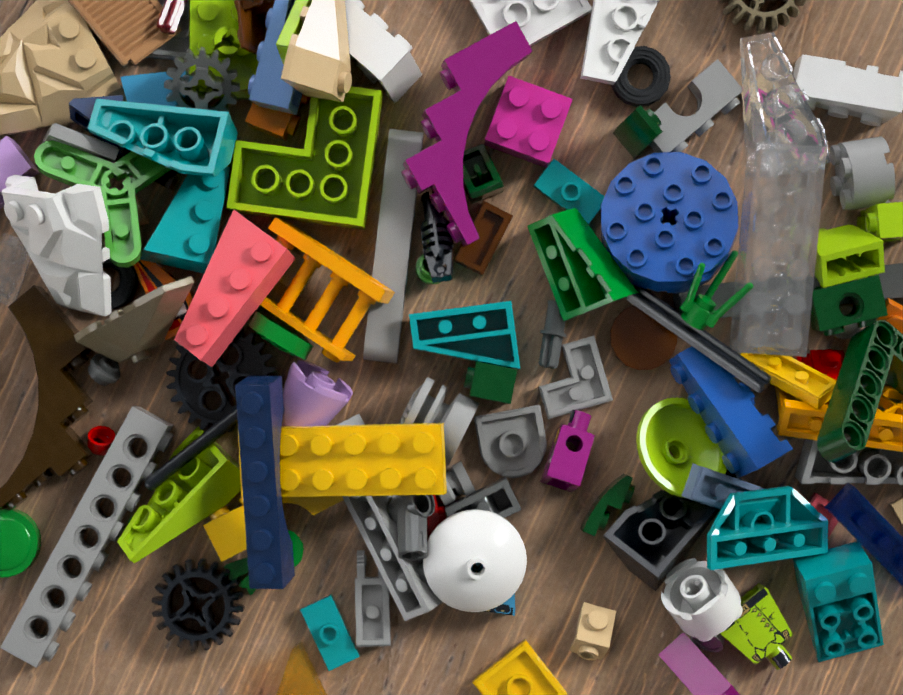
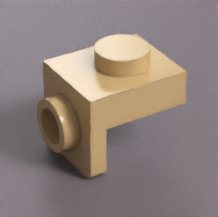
M583 602L570 651L577 653L579 657L585 660H602L610 647L616 611Z

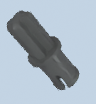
M548 300L544 330H540L543 338L538 363L541 367L556 369L559 364L562 340L567 337V334L564 333L566 321H563L556 301Z

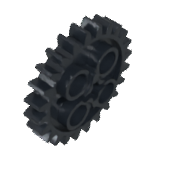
M244 327L229 344V346H234L238 350L239 358L237 362L233 365H227L223 361L222 355L217 360L220 371L228 372L230 375L225 381L235 400V385L241 377L269 376V374L277 371L276 367H267L266 364L273 355H262L261 353L266 343L261 342L254 345L253 341L256 334L253 332L244 338ZM177 345L176 349L181 354L180 358H169V361L177 365L176 370L166 371L167 375L175 377V382L167 385V389H176L178 393L170 400L171 402L181 401L183 405L179 408L178 413L183 414L189 411L191 414L188 423L191 424L201 419L200 429L205 430L210 423L214 425L237 407V404L232 406L224 385L215 383L214 379L219 374L214 365L213 367L207 365L208 371L204 378H195L192 374V366L200 359L183 346ZM211 391L218 392L222 398V403L216 410H211L206 405V396ZM232 427L228 432H233L234 427Z

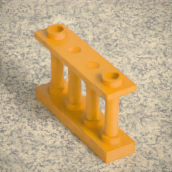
M275 217L268 228L277 234L275 240L288 250H293L294 247H297L305 253L302 257L304 262L279 302L267 296L260 305L323 347L321 353L336 363H339L340 360L353 361L356 355L344 348L370 305H375L377 301L388 304L395 292L289 221ZM321 265H324L332 271L330 274L332 279L310 315L304 321L292 313L290 309L316 267L320 268ZM351 283L360 289L357 294L359 298L332 340L317 328L342 287H347Z

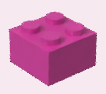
M508 76L484 145L547 168L573 99Z

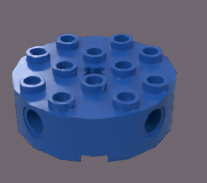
M683 152L652 153L629 163L610 182L601 204L602 244L631 284L646 290L649 288L654 291H667V293H684L690 289L700 263L705 264V269L699 286L709 282L728 259L738 232V202L727 179L707 161ZM663 220H673L675 225L672 226L669 222L663 224Z

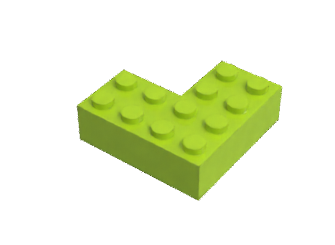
M351 86L349 92L345 93L343 102L311 97L304 149L236 140L227 209L231 212L234 209L241 214L271 218L278 217L286 220L365 230L383 102L382 91Z

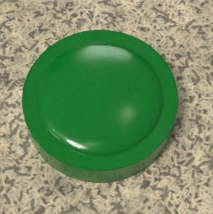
M257 311L254 312L247 324L265 341L292 356L306 360L314 348L309 342Z
M4 508L0 510V577H11L24 572L34 564L41 550V534L37 524L29 515L17 509Z

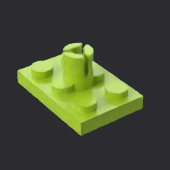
M189 0V49H191L194 55H199L200 48L205 47L206 55L211 56L215 50H218L219 61L229 58L230 65L227 68L228 71L237 70L238 76L232 82L240 83V91L231 93L238 100H249L248 84L253 74L256 75L258 61L257 55L240 48L237 36L239 29L238 15L234 0ZM196 65L189 67V75L196 70ZM209 66V69L215 76L222 77L218 70ZM198 80L199 91L205 92L207 88L205 80ZM224 94L215 96L213 99H221Z

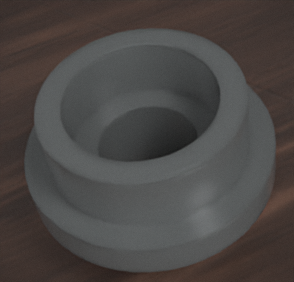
M96 354L91 358L88 372L98 384L107 386L110 383L117 382L121 377L118 362L102 354Z

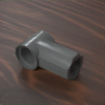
M397 495L393 497L389 504V510L392 519L397 523L398 558L403 560H422L427 558V517L431 516L435 511L433 495Z

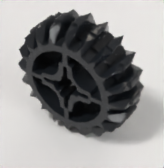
M191 558L185 561L186 571L177 563L173 566L175 576L169 572H165L162 575L168 585L158 583L155 586L157 592L163 594V596L152 598L153 604L162 606V608L152 612L153 617L163 616L164 621L159 623L157 628L162 630L168 626L171 631L165 638L170 641L175 635H178L180 638L177 646L180 648L184 646L187 640H190V650L195 651L201 640L204 650H209L212 644L211 638L217 645H221L224 642L221 632L229 637L234 634L233 628L228 623L239 625L242 621L233 612L239 613L244 611V605L234 603V600H239L244 596V592L237 591L233 593L232 588L239 584V580L236 578L228 583L225 578L231 571L226 568L221 574L217 573L220 564L218 561H214L210 569H206V558L199 559L197 568ZM200 577L213 582L217 588L203 591L196 583H192L190 578ZM180 583L183 588L184 605L174 612L172 598L176 587ZM194 596H197V600L200 598L204 600L212 596L202 607L203 612H199V608L185 612L195 601ZM223 596L225 611L219 625H216L213 619L215 615L212 611V604ZM186 618H194L201 626H205L207 630H193L184 626L180 621Z

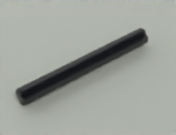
M633 285L638 293L626 297L627 301L756 392L762 393L768 387L771 380L769 374L706 330H698L690 326L682 319L680 312L650 291Z

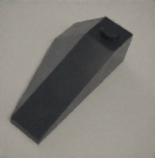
M727 469L725 475L737 478L735 473L732 474ZM660 490L653 494L652 498L637 507L634 505L625 510L604 534L603 538L627 569L656 591L664 582L667 574L681 562L720 509L688 498L675 496L665 490Z

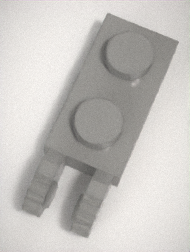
M357 550V577H355L356 647L391 646L390 591L379 569L378 577H366L367 555L365 550Z

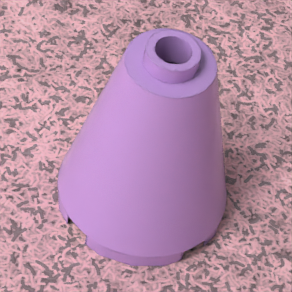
M298 360L297 363L293 361L283 390L284 412L282 427L327 426L349 402L353 394L352 389L340 378L335 383L327 376L329 371L320 366L303 360Z

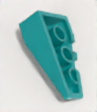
M96 99L88 125L90 133L179 173L210 177L217 176L231 163L238 135L229 112L106 99Z

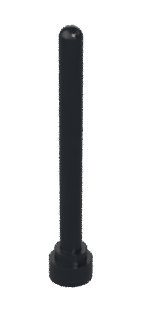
M237 407L145 480V487L148 490L156 489L238 423Z

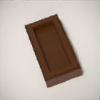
M483 200L473 219L479 239L465 247L461 243L453 262L483 276L513 215Z

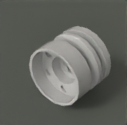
M427 377L425 382L410 398L399 424L444 423L445 462L448 467L479 403L459 393L452 403L448 405L444 403L447 387L442 385L437 397L434 398L428 394L435 381Z

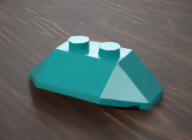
M790 486L730 493L707 534V569L709 570L828 553V519Z

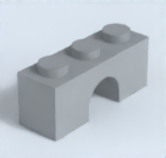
M718 59L695 77L687 86L697 100L695 114L680 116L673 112L666 102L654 112L662 123L659 127L663 131L657 139L649 144L655 153L682 152L689 146L685 142L687 138L693 133L700 137L714 125L711 118L720 111L724 115L728 114L740 103L737 97L744 89Z

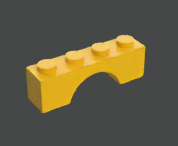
M342 496L282 497V503L297 504L305 508L312 515L344 500ZM243 498L239 499L242 506L232 511H229L228 507L225 506L209 516L211 521L203 525L221 562L247 549Z

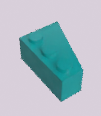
M225 167L215 177L187 175L142 251L140 260L205 273L216 247L230 167Z

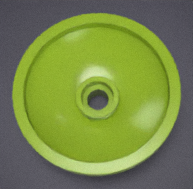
M667 398L651 406L639 422L636 437L638 455L649 477L663 490L682 497L693 463L722 474H726L727 471L722 460L724 454L718 444H714L709 439L705 431L706 424L700 414H696L692 410L688 399Z

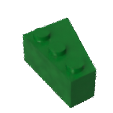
M577 208L551 214L527 226L563 321L638 293Z

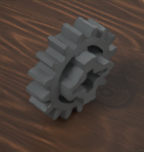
M205 47L200 48L199 55H194L191 49H187L185 60L179 56L175 57L174 63L177 69L174 67H168L166 74L173 79L165 80L164 88L172 90V92L167 94L166 100L167 102L176 101V107L230 112L227 103H237V97L231 92L240 91V83L232 82L238 76L237 70L228 71L230 59L226 58L219 61L218 50H215L211 56L206 55ZM196 65V70L190 75L180 77L187 68ZM209 66L218 70L222 77L215 76L209 69ZM200 79L205 80L207 86L205 92L199 91L197 84ZM224 94L217 103L208 106V102L211 99ZM183 95H188L195 102V105L189 103Z

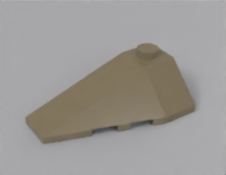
M192 276L162 285L134 300V304L110 313V318L106 319L103 325L100 321L88 325L74 335L76 342L118 363L132 359L133 364L152 357L151 350L161 345L194 284Z

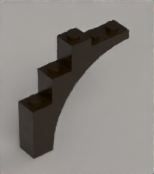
M33 285L8 306L22 327L33 353L38 377V410L33 434L25 454L9 480L0 488V510L7 507L13 510L28 498L25 494L26 491L34 485L37 488L43 486L54 476L51 472L52 470L59 477L66 476L69 473L74 477L88 466L86 459L93 454L68 424L69 421L74 424L89 412L86 407L93 402L68 371L70 368L75 371L89 360L87 354L92 349L76 342L74 335L79 332L78 329L44 288Z

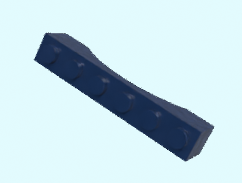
M248 376L235 385L249 586L250 589H284L295 576L293 543L284 517L280 486V439L284 412L282 376Z

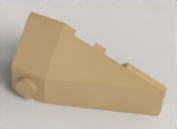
M312 0L311 5L308 7L303 6L300 13L303 26L299 35L292 34L281 79L305 96L343 102L345 93L349 92L352 84L345 0Z

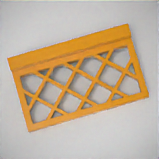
M884 385L879 406L886 410L881 411L877 408L865 447L903 452V395L892 386ZM775 386L779 411L778 435L817 440L828 405L824 404L817 409ZM890 399H898V400H901L902 402L896 404L895 402L891 401Z

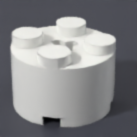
M695 558L687 559L676 565L664 580L666 584L664 594L661 591L663 605L679 627L686 634L696 637L699 641L711 640L715 635L722 633L742 615L743 608L738 590L723 569H707V561H697Z

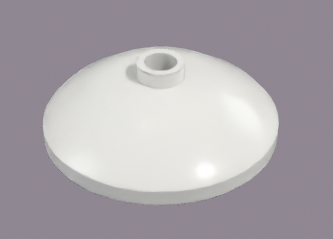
M476 509L461 511L443 520L430 534L427 540V558L423 559L424 574L433 593L448 606L466 612L487 611L506 602L522 583L527 565L526 549L515 527L496 513ZM474 563L483 564V569L480 572H473L471 566Z

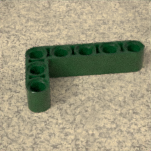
M885 320L876 321L871 326L852 335L817 438V446L821 456L831 463H836L865 448L885 382L903 395V334Z

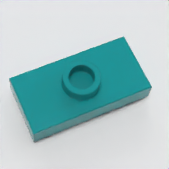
M555 159L551 161L533 186L565 211L577 208L588 225L601 209V204L605 197Z
M332 594L300 609L328 671L360 657V653Z

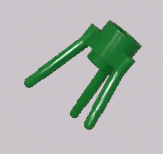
M736 250L731 252L705 295L698 294L697 298H695L705 269L704 263L698 265L688 295L680 307L683 310L681 314L682 319L690 326L698 330H704L706 326L713 328L719 318L753 288L752 283H747L717 311L714 310L716 303L711 298L738 256Z

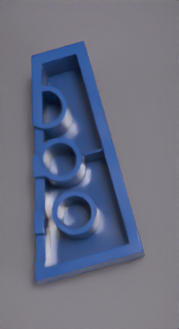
M693 346L678 353L669 360L673 378L678 384L684 386L689 395L687 399L690 407L696 414L701 415L706 424L705 431L707 436L714 444H718L724 454L722 456L724 465L729 472L735 473L737 478L756 471L793 450L787 439L781 442L772 431V428L776 426L768 413L763 415L758 412L754 406L755 395L744 383H738L734 375Z

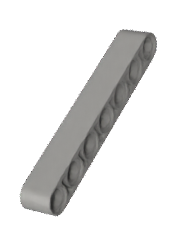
M398 129L389 130L372 277L393 290L395 294L388 304L377 301L375 305L371 304L368 309L363 360L395 364L398 361L417 198L416 188L410 189L401 171L405 170L403 163L406 159L422 151L424 132Z

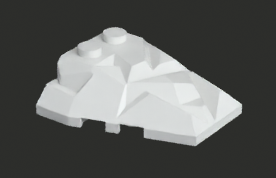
M21 175L8 177L5 182L6 188L2 189L5 214L55 302L64 308L100 316H107L112 313L111 277L103 270V262L110 259V249L107 247L102 249V233L109 231V220L101 188L76 184L55 194L39 191L35 177Z

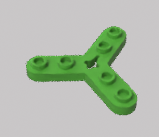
M45 141L40 144L34 154L35 164L40 173L69 186L83 184L101 188L109 220V231L104 232L105 247L110 249L109 260L118 267L127 268L136 264L142 256L136 193L171 169L133 151L112 163L57 141ZM112 178H115L117 181L125 179L122 182L123 189L118 190L115 187L109 189L111 187L110 180Z

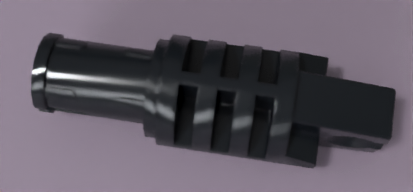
M428 191L421 195L424 221L420 227L424 259L427 262L432 282L439 283L453 280L454 247L453 239L446 227L450 222L445 218L444 211L439 213L431 202Z

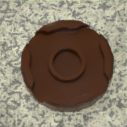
M633 305L622 310L614 319L610 329V344L615 357L625 366L635 370H652L665 364L673 355L677 345V335Z

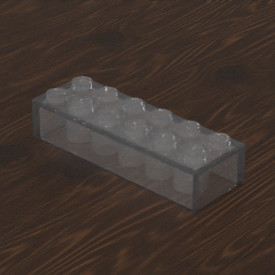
M748 141L734 294L747 283H752L753 288L733 306L730 347L737 353L807 356L827 147Z

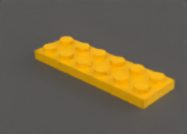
M444 423L281 427L280 439L281 496L444 495L447 493ZM239 446V465H240L241 498H243L242 474H241V460H240V446Z

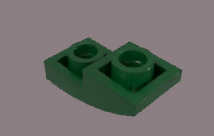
M640 105L615 129L613 134L632 157L636 158L663 132L659 127L662 123L651 109L645 111Z
M623 473L603 490L590 507L582 522L580 529L583 532L595 536L598 529L604 530L610 516V512L606 511L607 505L621 510L623 503L629 504L635 490V485L631 484L633 477Z

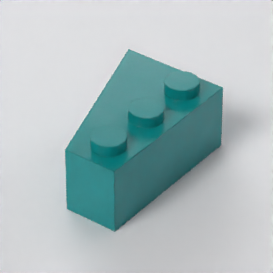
M512 301L409 314L413 349L520 369Z

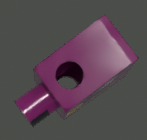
M572 410L568 425L562 424L558 428L540 480L541 483L571 493L580 487L595 436L587 432L591 415L582 411ZM567 442H571L576 446L575 452L567 448Z

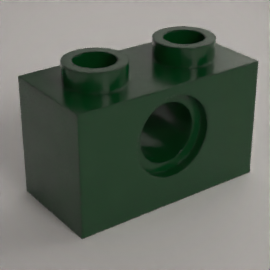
M878 274L825 288L818 286L804 290L812 330L823 331L824 336L845 332L844 326L857 323L858 328L871 326L878 321L879 317L888 315ZM848 296L853 302V308L849 314L843 315L839 310V304L844 297Z
M476 361L475 368L468 367L464 387L470 388L469 396L511 404L518 370Z

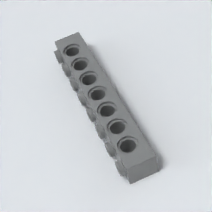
M140 406L131 407L3 641L1 649L34 667H38L45 660L50 662L60 646L56 642L61 631L67 632L76 617V614L72 611L77 601L83 602L93 585L88 581L94 570L99 572L109 556L105 552L110 541H117L125 527V524L121 522L127 510L132 512L141 498L138 490L142 482L156 471L158 464L154 463L159 451L165 452L174 437L170 433L174 426L173 424ZM137 438H142L147 443L148 449L143 457L137 456L132 449L133 442ZM120 468L127 469L131 474V481L128 486H122L117 482L116 474ZM103 498H108L114 503L115 510L111 516H106L101 512L100 503ZM87 528L94 529L98 534V542L95 546L87 544L84 540V532ZM70 558H75L81 563L82 570L80 575H73L69 572L67 564ZM54 588L63 591L65 595L63 605L53 602L51 593ZM37 618L47 622L49 627L47 635L37 632L35 628Z

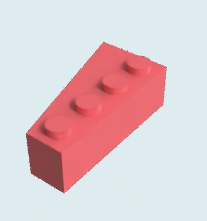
M233 209L174 340L198 359L213 367L296 258L288 249Z

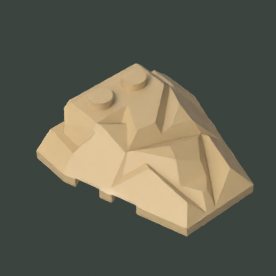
M68 0L35 1L0 37V137L37 131V128L48 127L54 123L69 126L68 123L74 122L70 119L69 102L74 98L123 95V101L127 102L123 90L86 22Z

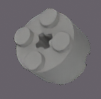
M883 137L841 142L830 146V160L832 165L835 166V176L830 178L831 191L834 197L840 196L843 210H855L881 203H891L889 199H893L895 195V171L893 163L887 164L884 153H890V149Z

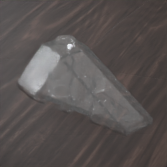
M770 32L740 38L744 143L751 179L785 175L831 162L824 126L819 118H815L807 103L809 98L804 89L800 90L792 74L793 68L775 33Z

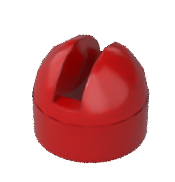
M106 426L92 428L88 432L87 439L89 450L98 456L106 455L115 438L114 431Z

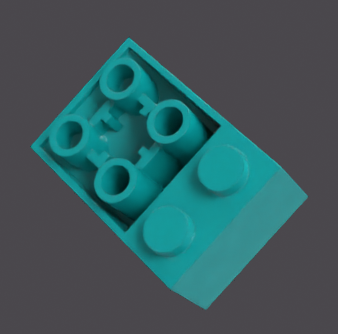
M859 541L829 548L828 553L793 558L797 587L818 662L884 645L873 565Z

